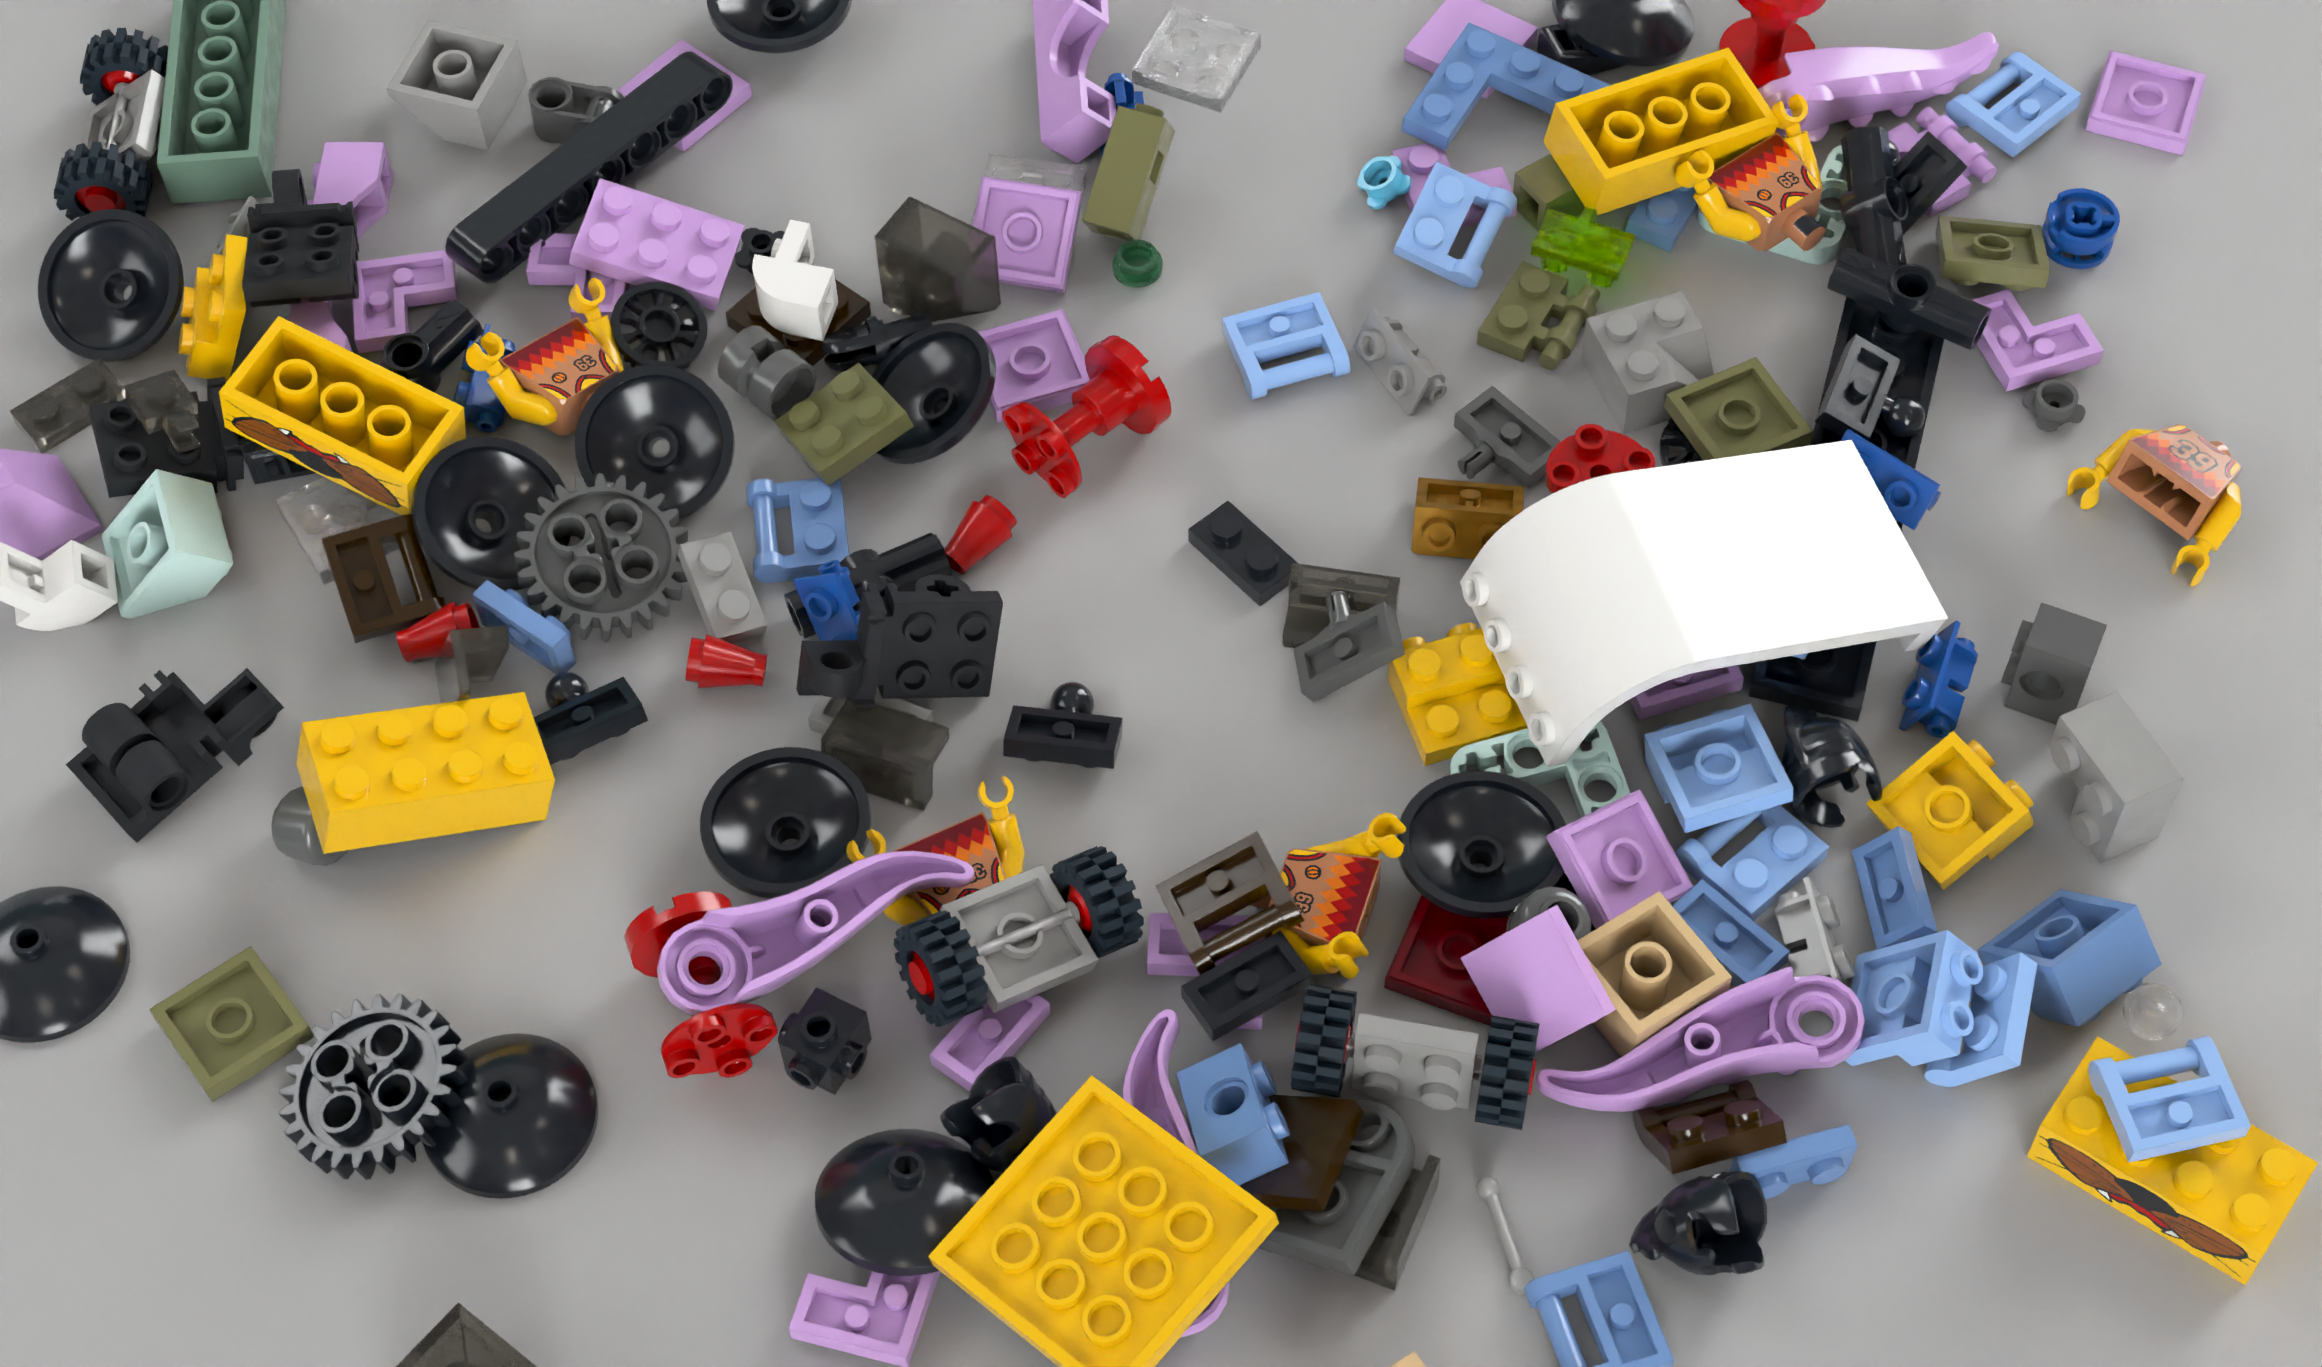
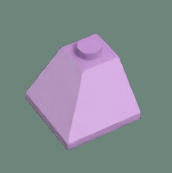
M0 448V542L42 561L70 540L81 543L104 531L58 455Z

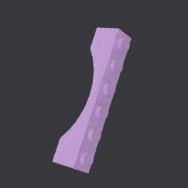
M325 142L321 162H315L313 167L315 193L313 200H307V204L340 203L341 205H346L347 202L352 201L358 239L388 211L394 173L385 143ZM308 297L301 299V303L291 304L290 315L283 317L284 319L352 352L347 335L332 317V301L310 302Z

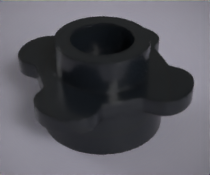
M749 228L743 231L741 235L743 242L741 251L735 254L737 266L747 269L753 274L752 263L754 255L771 257L775 240L777 238L782 239L785 232L777 231L772 233L767 230H759L758 228Z

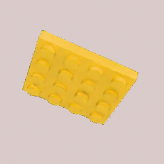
M1091 1075L928 1257L934 1267L1058 1367H1155L1279 1222L1275 1212Z

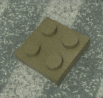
M1939 215L1935 235L1941 277L1943 279H1950L1952 282L1964 286L1976 285L1979 282L2002 284L2004 287L2015 291H2025L2031 287L2046 289L2050 268L2041 225Z
M1757 357L1666 394L1664 408L1703 461L1803 447L1811 442L1813 430Z
M859 362L847 371L837 375L830 383L804 401L795 404L788 412L774 421L781 435L828 486L914 427L907 412Z
M252 946L149 1009L153 1018L211 1102L296 1049L298 1044H304L314 1038L309 1025Z

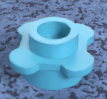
M1397 156L1375 157L1368 161L1360 172L1357 185L1361 190L1367 192V204L1372 209L1383 208L1387 202L1396 199L1400 194H1406L1412 186L1411 178L1408 175H1404L1401 171L1402 162Z

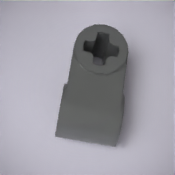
M558 77L540 79L532 85L528 95L536 135L543 141L561 144L565 143L624 98L620 92L607 86L586 85L565 81Z

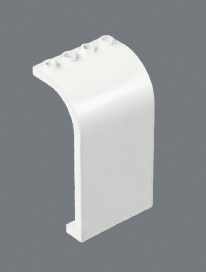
M1852 440L1619 472L1576 483L1534 503L1503 525L1486 542L1460 581L1464 599L1473 609L1484 633L1486 646L1493 652L1505 677L1507 690L1510 696L1515 699L1528 726L1529 737L1533 744L1538 747L1547 767L1566 763L1591 729L1615 708L1634 696L1666 681L1701 671L1891 638L1899 640L1904 652L1922 649L1948 619Z

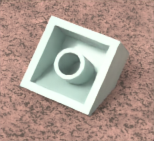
M156 469L102 534L106 556L114 559L120 615L129 619L206 597L219 580L227 575L233 565L232 551L228 545L222 522V514L218 507L213 484Z

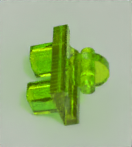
M1587 206L1584 208L1580 218L1548 209L1542 227L1532 242L1530 255L1540 257L1542 268L1560 274L1568 271L1569 267L1586 271L1587 278L1591 284L1609 288L1614 280L1618 281L1634 246L1635 235L1596 223L1597 210Z

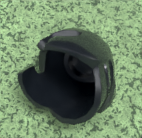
M1791 704L1786 707L1784 712V729L1787 742L1784 747L1781 764L1793 786V801L1789 803L1799 817L1820 827H1841L1845 822V818L1838 805L1822 800L1818 797L1816 791L1841 783L1845 791L1853 793L1860 788L1855 777V773L1859 768L1866 772V786L1872 800L1878 801L1882 798V784L1876 765L1864 742L1849 725L1838 719L1817 717L1816 712H1810L1797 704Z
M1008 1056L987 1066L976 1077L968 1099L960 1100L950 1105L942 1112L940 1120L952 1137H960L970 1145L972 1156L976 1161L990 1170L1004 1173L1057 1112L1044 1090L1037 1084L1031 1072L1026 1070L1017 1058Z
M1742 1171L1721 1172L1711 1176H1699L1690 1179L1670 1191L1660 1204L1642 1217L1633 1232L1629 1246L1634 1254L1641 1252L1650 1260H1657L1664 1256L1680 1268L1696 1275H1715L1717 1273L1746 1274L1759 1270L1764 1266L1765 1260L1758 1242L1762 1238L1767 1225V1205L1762 1189L1752 1174Z

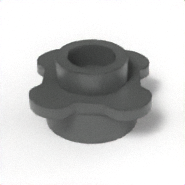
M2049 379L2042 382L2036 391H2027L2022 399L2023 406L2032 410L2038 419V428L2046 432H2054L2058 426L2068 422L2080 423L2086 413L2085 408L2077 404L2079 395L2076 388L2069 382L2061 379Z

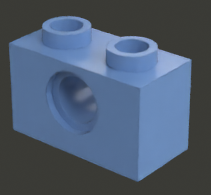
M1241 1043L1176 1073L1198 1154L1201 1158L1239 1186L1289 1163L1282 1142L1283 1138L1290 1135L1289 1128L1278 1105L1275 1102L1271 1103L1269 1099L1270 1096L1277 1093L1275 1083L1265 1063L1261 1060L1254 1064Z

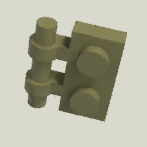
M1522 261L1479 328L1477 344L1522 363L1531 349L1542 352L1538 358L1539 363L1546 369L1554 370L1562 359H1567L1576 347V335L1581 327H1585L1586 318L1595 316L1597 312L1595 304L1601 296L1600 291L1595 286L1586 284L1581 288L1578 295L1568 297L1566 293L1569 279ZM1551 317L1561 320L1560 324L1551 329L1546 327Z

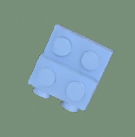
M1751 703L1733 709H1721L1709 716L1679 725H1667L1655 732L1644 735L1646 766L1664 804L1671 803L1684 833L1793 801V786Z
M1944 930L1857 955L1854 967L1855 976L1852 977L1850 988L1862 1004L1865 1023L1860 1045L1848 1059L1844 1060L1845 1062L1855 1066L1898 1055L1911 1066H1917L1959 1055L1962 1037L1969 1035L1974 1026L1973 1015L1968 1007L1972 985L1980 983L1983 977L1982 963L1976 951L1949 930Z

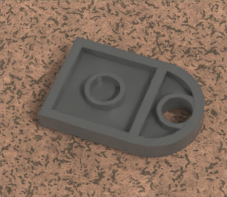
M1357 1101L1364 1113L1324 1212L1268 1207L1276 1213L1279 1224L1258 1248L1354 1276L1407 1182L1414 1166V1141L1400 1115L1389 1106L1379 1102ZM1371 1125L1381 1126L1373 1137L1363 1141L1355 1140L1357 1134L1365 1127Z

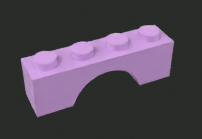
M1032 0L1041 143L1045 144L1051 151L1060 153L1078 164L1107 142L1116 114L1115 96L1085 78L1091 52L1102 33L1109 26L1108 0Z

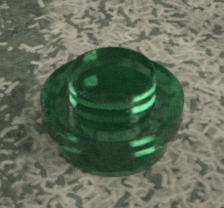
M1135 239L1127 241L1120 246L1113 258L1112 270L1115 278L1120 283L1134 288L1146 287L1160 278L1163 271V260L1160 253L1150 242Z

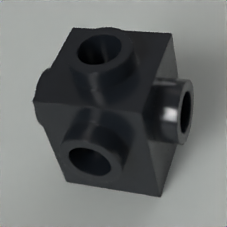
M817 987L798 1014L794 1012L788 1016L778 1036V1044L787 1075L804 1088L814 1090L818 1086L834 1095L846 1078L853 1079L859 1073L866 1059V1047L872 1040L866 1011Z

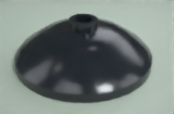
M707 0V8L710 19L717 31L732 43L763 53H788L808 48L831 35L847 17L852 0Z
M1552 0L1554 15L1559 25L1569 37L1588 51L1621 64L1656 66L1671 62L1687 50L1694 34V18L1685 0Z
M106 209L89 213L68 225L56 237L44 257L38 279V300L42 317L55 339L69 351L79 356L100 362H116L133 358L155 345L172 325L178 313L183 295L184 277L182 263L171 238L150 219L121 209ZM131 285V295L125 300L124 291Z
M959 323L933 325L903 340L882 360L872 377L907 412L914 427L882 448L877 454L893 463H919L947 452L973 430L990 402L996 379V362L993 351L988 342L977 331Z
M667 365L637 366L622 371L608 379L593 393L580 415L575 434L576 460L587 487H595L598 473H603L606 485L614 487L620 475H625L626 489L633 491L643 481L646 483V499L649 500L660 493L664 494L665 507L663 512L677 508L679 520L697 512L716 496L729 475L734 458L735 438L733 425L722 400L709 385L694 374ZM659 440H667L670 445L668 454L662 458L654 457L652 452L653 445Z
M492 436L463 439L441 450L432 458L420 475L412 499L414 529L427 556L442 572L455 581L470 588L478 589L488 580L503 591L507 589L519 590L522 588L519 587L517 573L522 569L515 566L514 552L522 550L517 547V532L528 531L525 528L524 516L526 513L540 515L537 499L541 496L554 503L556 502L555 486L560 484L565 489L566 487L554 468L542 456L525 445L506 438ZM476 519L486 520L491 526V532L481 531L476 525ZM571 535L564 536L557 542L568 546Z
M775 748L753 754L739 761L720 776L704 801L700 817V834L703 848L710 864L725 881L748 894L771 899L808 886L853 863L848 858L846 852L847 845L850 841L854 840L861 854L864 853L869 841L866 831L871 830L872 825L871 809L867 793L861 781L848 766L838 759L823 752L807 748ZM788 839L798 840V842L793 845H781L784 841Z
M1467 771L1445 776L1420 790L1408 803L1401 816L1400 821L1406 826L1404 833L1397 834V838L1404 844L1403 852L1398 857L1401 868L1410 883L1421 895L1435 905L1452 913L1483 919L1508 917L1515 907L1534 891L1546 887H1558L1565 874L1546 838L1550 833L1566 825L1560 811L1540 790L1513 776L1490 771ZM1474 864H1483L1487 867L1480 868L1474 866Z
M49 886L27 890L0 902V1039L12 1042L35 1043L66 1036L97 1018L115 999L128 972L130 944L127 932L120 918L101 898L72 887ZM33 941H37V943L30 948H24L27 944Z
M515 1033L493 1036L463 1049L462 1051L468 1060L458 1066V1068L468 1077V1082L452 1088L463 1100L462 1105L445 1108L443 1114L452 1122V1125L450 1127L436 1125L430 1132L436 1141L434 1147L422 1143L430 1162L438 1173L449 1183L467 1193L499 1199L525 1196L537 1192L565 1176L587 1151L594 1137L598 1121L596 1090L588 1070L580 1059L560 1043L532 1034ZM504 1091L511 1092L506 1100L500 1102L493 1101V1097L496 1094Z
M895 1129L877 1132L850 1143L831 1158L824 1167L815 1190L816 1220L823 1237L829 1245L842 1257L857 1266L877 1273L896 1276H915L933 1273L939 1270L933 1266L928 1256L994 1184V1180L989 1169L973 1158L971 1149L950 1137L918 1129Z

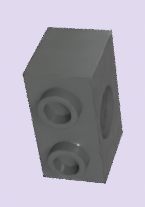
M2041 602L2034 623L2022 620L2011 650L2012 653L2001 680L2002 683L2011 686L2004 707L2056 725L2059 716L2077 708L2107 625Z

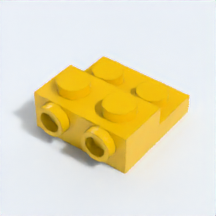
M226 234L222 255L213 253L210 269L197 267L193 287H183L180 317L189 318L188 324L182 323L178 352L179 354L188 355L186 361L187 376L204 379L225 377L226 382L231 376L246 312L242 280L247 252V237Z
M1461 623L1453 627L1447 633L1446 638L1426 643L1423 637L1408 638L1402 641L1405 655L1388 663L1387 679L1425 766L1452 758L1460 748L1466 745L1528 728L1515 699L1510 696L1507 690L1505 677L1493 652L1486 646L1482 628H1478L1475 623Z
M1954 731L1882 789V798L1880 800L1873 801L1871 798L1866 803L1869 811L1888 831L1899 826L1912 834L1920 866L1943 891L1985 856L1991 861L2034 825L2029 810L2034 803L2028 794L2013 779L2004 784L1991 770L1996 764L1989 753L1974 739L1966 744Z

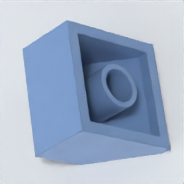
M2062 889L2058 890L1977 950L1981 960L1986 965L2020 952L2038 963L2030 1008L2040 1018L2074 1027L2094 1021L2100 1015L2101 1009L2121 994L2138 988L2143 978L2162 964L2137 905Z

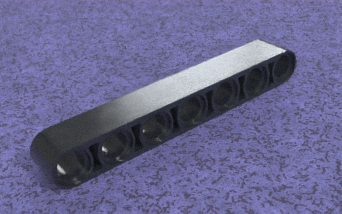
M692 51L682 53L458 223L447 237L445 244L447 256L484 283H495L502 279L529 257L532 245L542 239L541 247L546 245L545 241L555 233H561L587 212L600 178L623 185L720 110L728 101L733 89V81L730 75Z

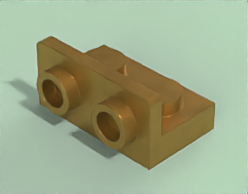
M1418 477L1412 552L1420 555L1475 559L1486 542L1503 525L1523 511L1525 486Z

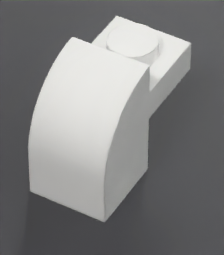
M790 220L783 238L775 240L771 257L754 255L752 271L759 309L765 320L777 330L794 336L823 341L838 305L834 269L812 265L815 254L810 223Z
M73 540L64 544L42 561L0 542V601L15 607L16 625L27 629L53 631L85 624L118 602L114 559Z

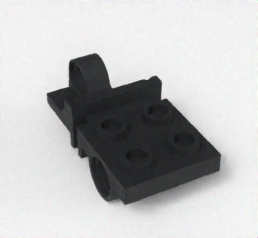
M300 169L272 171L274 203L256 204L255 209L248 207L247 217L251 234H249L242 280L245 303L250 302L252 307L298 304L301 303L302 298L308 297L310 302L358 299L359 281L356 261L359 259V243L352 201L347 202L346 205H341L340 203L308 205Z
M225 377L207 379L208 401L199 402L197 391L89 405L91 424L109 498L136 494L156 469L210 482L213 484L215 493H218L217 482L226 481L228 491L236 490V480L244 479V459L238 439H244L245 437L224 426L219 391L226 383Z
M947 575L924 576L917 580L915 591L898 592L895 583H886L885 597L880 596L876 583H867L866 592H862L857 640L802 641L796 687L798 695H823L832 698H847L856 708H875L874 698L877 694V687L882 699L989 697L1003 600L998 591H971L965 582Z
M248 668L205 705L174 672L166 677L159 670L154 674V677L162 685L154 692L144 683L138 689L145 696L132 708L123 703L106 705L96 711L84 725L82 740L87 747L70 760L66 766L134 841L139 842L223 768L215 759L222 751L238 766L253 754L250 749L251 739L265 732L275 721L278 712L284 708Z

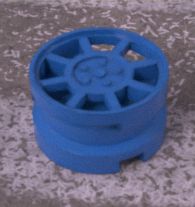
M2075 188L2059 193L2057 199L2053 203L2050 202L2042 227L2047 256L2054 262L2073 269L2092 268L2104 262L2111 252L2114 237L2120 223V214L2116 205L2105 195L2090 189ZM2065 251L2074 254V259L2064 257L2061 253ZM2080 255H2091L2094 258L2080 260Z

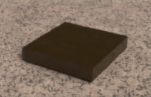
M1272 1095L1269 1097L1270 1102H1275L1278 1105L1289 1128L1290 1135L1282 1139L1289 1163L1240 1185V1187L1267 1207L1324 1212L1364 1112L1357 1100Z

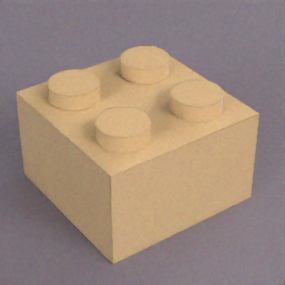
M1660 891L1577 940L1616 1009L1593 1023L1621 1057L1693 1009L1728 991L1732 976Z

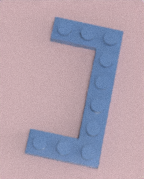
M1468 22L1404 116L1401 131L1446 151L1488 86L1552 115L1555 103L1610 85ZM1681 187L1639 201L1628 219L1625 233L1634 235V237L1670 253L1698 208V204L1693 197L1696 190L1694 187Z

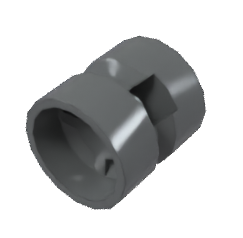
M750 326L735 335L725 347L719 358L717 368L719 378L741 396L748 397L755 407L773 421L788 412L795 404L807 399L812 394L817 379L816 369L791 349H786L782 342L761 326Z

